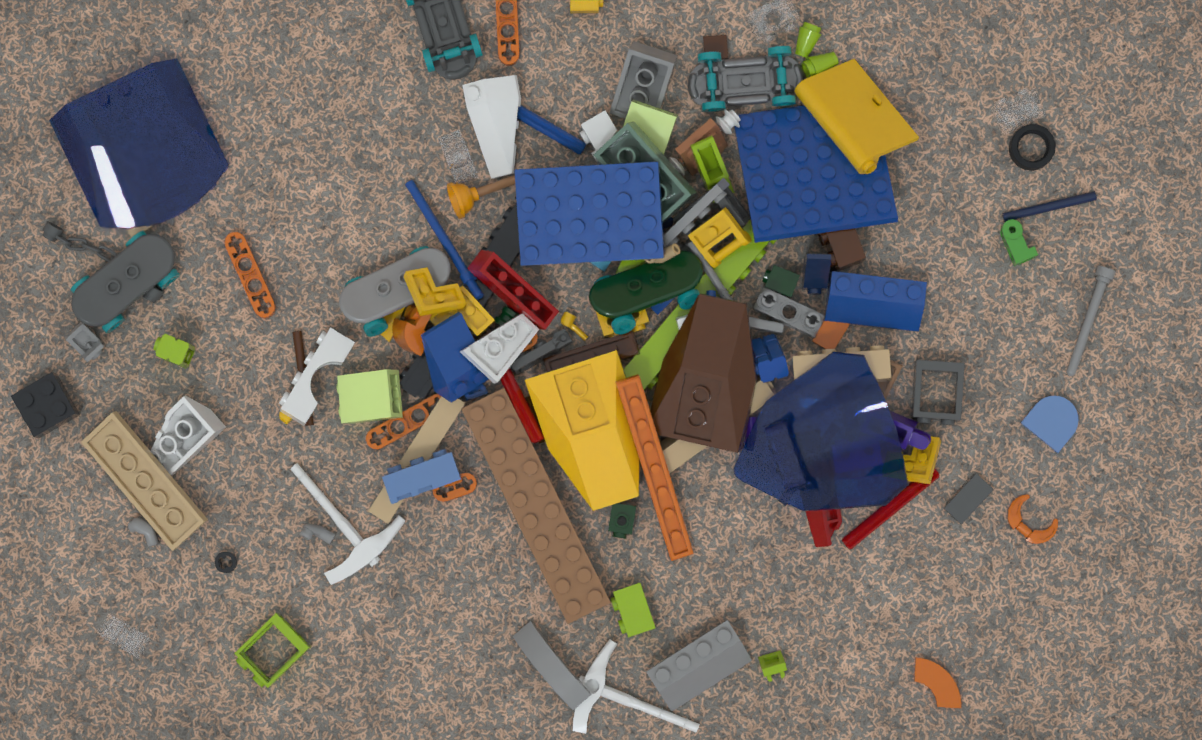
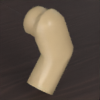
M674 243L664 248L665 258L644 260L649 264L664 263L680 254V248Z

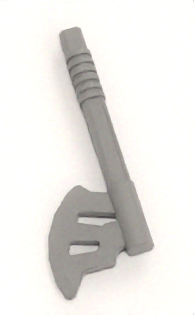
M691 241L684 246L681 243H677L680 251L692 252L698 256L704 271L716 288L719 296L732 300V297H730L714 269Z

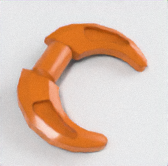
M1026 494L1017 497L1008 508L1007 519L1013 530L1016 528L1022 535L1027 537L1025 541L1032 544H1040L1050 540L1057 531L1058 520L1054 519L1051 526L1046 530H1034L1032 532L1027 525L1021 522L1020 512L1023 502L1029 499L1030 496Z

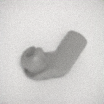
M136 517L129 521V530L133 533L143 534L148 547L159 544L156 531L147 520Z
M310 523L303 525V529L300 532V536L306 540H311L314 535L329 545L336 536V534L323 526Z

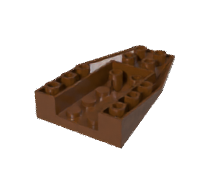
M701 293L698 295L662 362L650 410L657 435L736 453L744 448L757 380L747 303Z

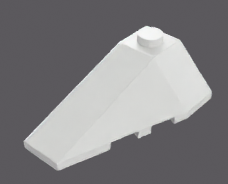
M517 75L482 79L462 85L466 107L491 179L514 174L517 147L515 144V134L519 126L517 114L518 107L521 106Z
M185 395L167 412L164 418L166 420L161 430L158 431L150 451L168 473L173 476L219 435L226 426L211 409Z

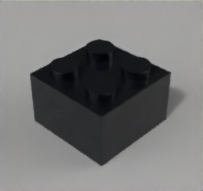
M54 372L11 395L33 437L38 439L80 415L58 374Z

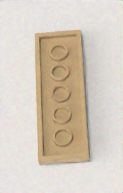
M117 411L112 412L81 442L172 551L183 544L208 520Z

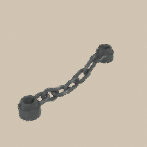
M49 221L46 222L42 229L44 231L42 236L52 242H55L56 239L65 243L66 248L69 250L84 251L89 249L95 251L97 256L106 262H109L117 255L115 251L104 245L98 248L89 245L84 238L69 237L66 239L61 236L64 230ZM71 241L84 242L81 243L82 247H71ZM102 249H104L109 253L113 254L114 257L111 256L110 259H108L100 253H103ZM154 286L143 297L150 302L156 303L157 300L161 299L164 291Z

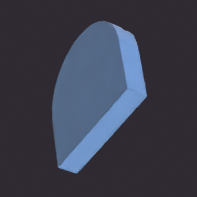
M1048 396L1034 405L1021 421V424L1052 450L1059 453L1075 433L1079 419L1075 406L1069 400L1061 396Z

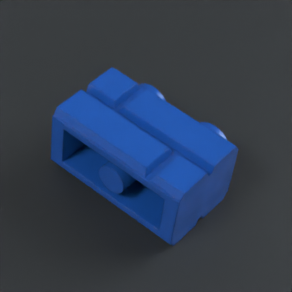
M771 334L763 336V339H753L752 347L756 375H759L761 381L765 383L774 380L775 377L777 379L787 377L789 371L786 358L776 335Z

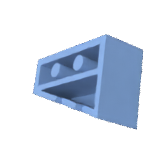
M442 449L432 453L433 458L424 461L422 456L411 460L410 466L401 468L399 464L388 468V473L384 474L382 479L391 504L461 480L453 452L447 453L446 449Z

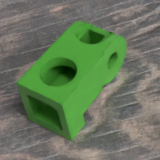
M1011 219L1003 224L1000 234L1015 267L1036 258L1038 253L1035 246L1028 249L1022 235L1023 228L1021 223Z

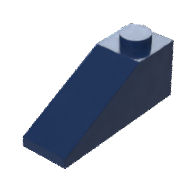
M807 254L804 258L802 290H807V294L820 295L822 291H826L831 254Z

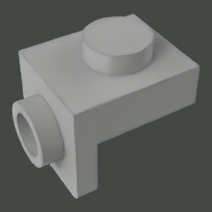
M82 322L64 337L82 355L86 362L96 359L103 351L104 344Z

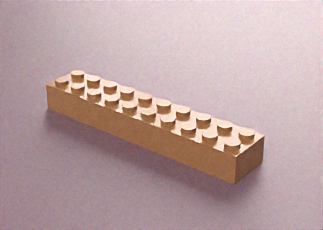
M505 388L462 408L461 410L567 624L610 604L611 602Z

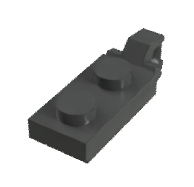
M566 329L555 332L552 340L549 342L544 340L533 347V351L527 354L525 352L520 353L511 365L515 375L523 373L544 361V358L553 356L558 353L557 351L573 343Z

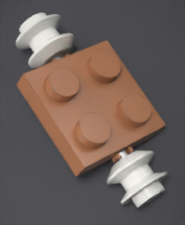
M724 109L725 115L722 118L716 116V123L710 118L675 148L680 158L669 157L668 159L681 175H685L684 166L692 176L699 172L690 145L712 135L720 155L723 153L728 144L722 133L732 135V127L740 128L738 122L741 119L732 109L730 111Z

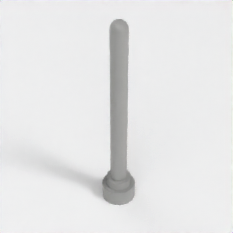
M1097 266L1095 272L1097 284L1066 371L1068 376L1076 374L1106 284L1113 281L1116 273L1115 270L1104 266Z

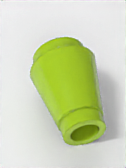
M804 22L802 27H799L794 54L804 58L808 57L822 35L820 34L822 28Z
M833 51L806 57V60L801 63L807 78L839 64L838 58Z

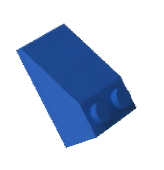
M460 312L421 334L434 392L452 403L489 380L460 353L461 350L475 342Z

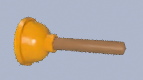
M515 175L479 188H469L463 183H448V196L459 219L464 218L472 210L474 202L479 200V197L515 185Z

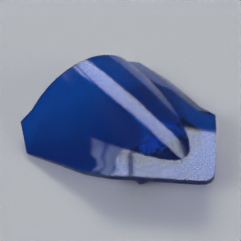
M832 352L767 400L735 464V476L742 482L802 511L886 506L905 489L909 483L898 433L884 394L865 355Z

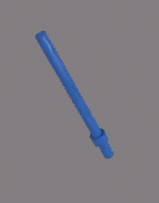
M413 180L408 181L405 186L460 273L459 278L464 286H468L476 300L481 299L484 294L476 282V276L467 269V266Z

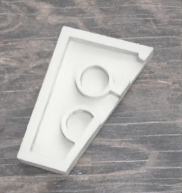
M522 313L464 348L460 353L493 383H498L539 331V328Z

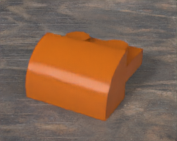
M415 303L410 304L406 308L404 321L394 319L392 333L399 347L407 352L421 356L424 351L421 334L426 332L424 329L432 314L420 316Z

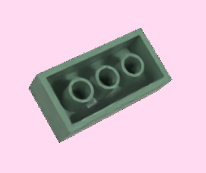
M634 121L628 122L593 154L601 164L659 161L663 224L697 193Z

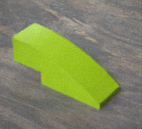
M711 135L690 145L706 191L710 190L724 178L730 184L728 186L732 193H735L713 136Z

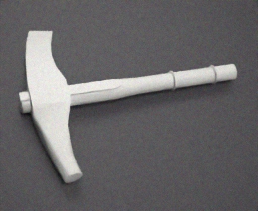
M296 463L290 470L330 515L337 527L355 547L350 556L341 565L324 573L330 585L348 578L368 564L371 567L378 564L381 560L378 556L390 544L406 520L398 515L379 534L363 539L350 522L328 500L324 492L317 487L307 473Z
M611 639L601 649L586 676L580 675L579 680L592 695L575 708L573 718V731L586 734L587 720L591 708L598 698L602 696L697 733L699 723L605 685L606 667L613 650L617 646V643Z

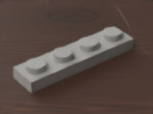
M724 178L663 235L664 248L679 241L677 236L681 232L687 234L695 226L692 221L697 216L702 219L711 210L708 206L713 201L717 204L727 195L724 190L730 184Z

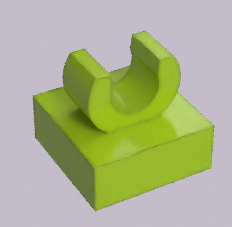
M781 650L758 657L763 675L767 677L769 682L772 681L771 675L780 673L781 678L785 677L784 671H787V667Z

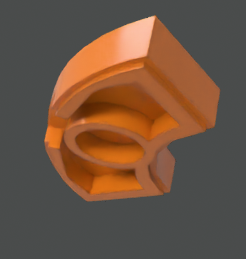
M915 657L914 681L922 683L931 689L936 699V706L961 708L959 689L951 675L935 662Z

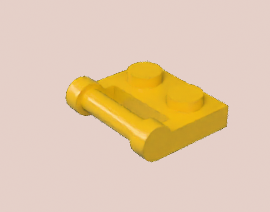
M726 207L688 235L713 268L718 267L724 258L742 245L746 246L752 241L750 235L741 228ZM731 233L736 237V239L716 253L710 249Z

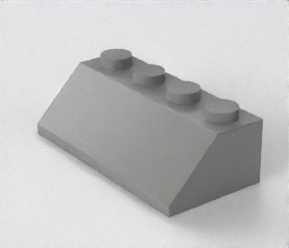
M725 620L648 669L646 673L672 712L748 664L752 659L729 621Z

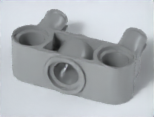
M762 287L753 306V310L812 338L816 337L825 318L823 314L765 287ZM792 307L795 311V317L792 319L785 318L782 313L783 308Z

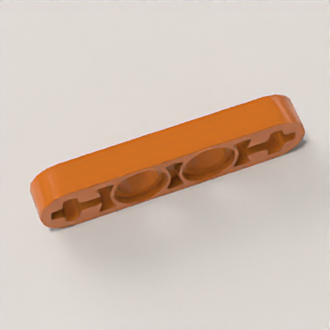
M495 0L499 60L506 66H512L518 62L520 56L517 0ZM505 2L511 3L514 7L513 11L507 15L500 11L501 4ZM509 25L514 28L515 32L512 37L505 38L502 36L501 30L504 26ZM516 41L515 45L511 44V52L516 53V56H512L511 60L507 61V58L502 56V54L506 53V44L501 45V42L510 43Z
M232 232L225 238L224 243L255 313L261 318H270L276 311L272 295L246 238L239 232ZM232 238L242 239V242L239 243L242 252L247 249L248 253L240 254L234 258V254H238L234 246L230 247L229 245L232 243ZM243 258H249L252 261V267L248 271H242L239 268V262ZM255 279L259 280L262 284L261 290L256 293L249 290V283ZM265 292L267 296H263L264 302L271 304V307L268 308L269 312L266 314L264 311L259 312L258 308L261 307L259 299L255 302L253 300V297L261 296Z
M434 394L403 411V418L389 419L371 429L366 435L367 445L372 449L379 450L422 427L429 417V412L423 405L428 403L429 407L435 404V399H440L441 396ZM416 409H421L425 412V419L420 423H416L412 419V413ZM398 420L404 423V431L401 434H394L391 431V425L394 421ZM386 426L388 433L393 438L388 441V437L385 436L381 439L382 444H372L370 442L373 438L372 434L375 432L377 435L384 433L382 427Z

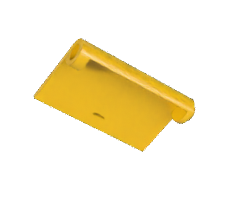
M855 59L804 79L794 90L795 95L859 174L872 173L877 168L880 156L919 139V136Z

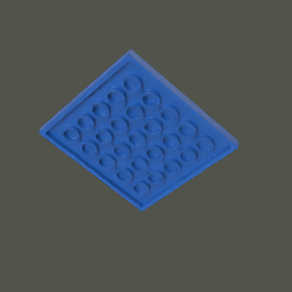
M804 105L738 115L741 119L738 122L740 128L734 126L755 243L898 222L885 155L879 157L877 168L872 173L859 174Z

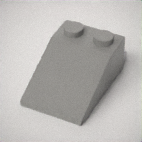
M633 41L626 56L609 114L626 119L633 99L661 109L678 55Z

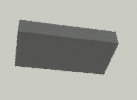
M976 473L943 509L962 525L994 489Z

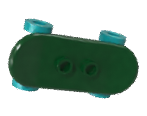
M680 251V254L664 263H644L615 275L602 276L594 282L589 291L590 304L600 315L613 320L611 327L615 334L628 333L636 326V321L633 315H631L632 313L655 306L677 296V302L681 309H691L700 294L694 288L699 284L703 276L702 262L692 252Z

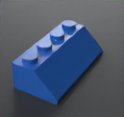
M832 271L828 279L824 321L919 332L925 306L927 282Z

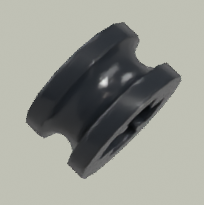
M221 552L215 558V567L222 573H230L237 566V559L230 552ZM227 556L231 557L229 561L232 562V566H226L223 569L220 566L222 565L220 559Z

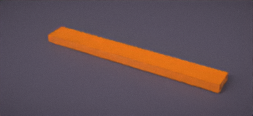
M637 374L616 381L615 383L671 561L692 555L694 552L640 376Z

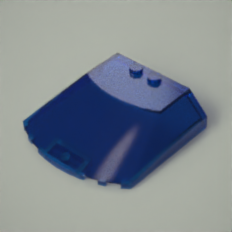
M178 59L150 63L64 105L49 120L85 197L102 228L132 229L141 226L147 227L174 218L197 204L210 189L212 190L229 166Z

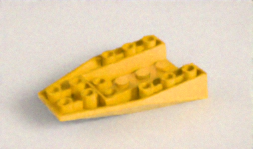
M617 350L525 380L548 450L593 511L639 496V457L615 383L626 378Z

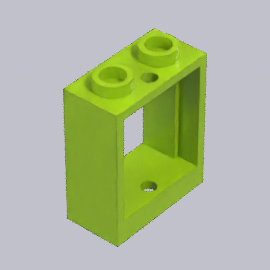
M275 613L234 654L238 657L236 662L244 670L249 668L253 672L254 676L252 678L260 687L265 685L267 688H270L311 646L279 613ZM275 625L298 651L269 678L246 652Z

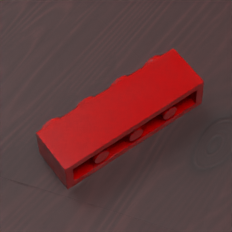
M481 250L467 268L518 315L523 313L539 329L546 330L559 312L492 251Z

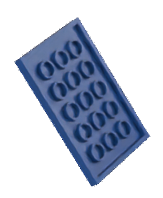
M659 161L515 169L521 266L665 258Z

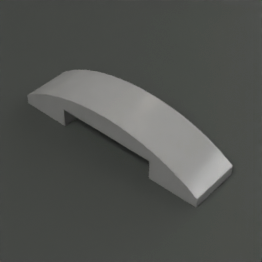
M532 621L528 622L513 635V638L530 662L572 710L592 695L551 648L544 635Z

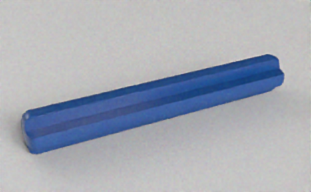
M518 107L517 119L577 154H581L586 147L585 142L525 107Z

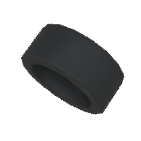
M1037 124L1022 126L1014 133L1009 142L1010 157L1018 167L1024 170L1035 171L1043 168L1051 161L1055 154L1056 143L1053 135L1047 128ZM1037 134L1045 141L1046 152L1041 159L1028 161L1020 155L1018 145L1021 138L1025 135Z

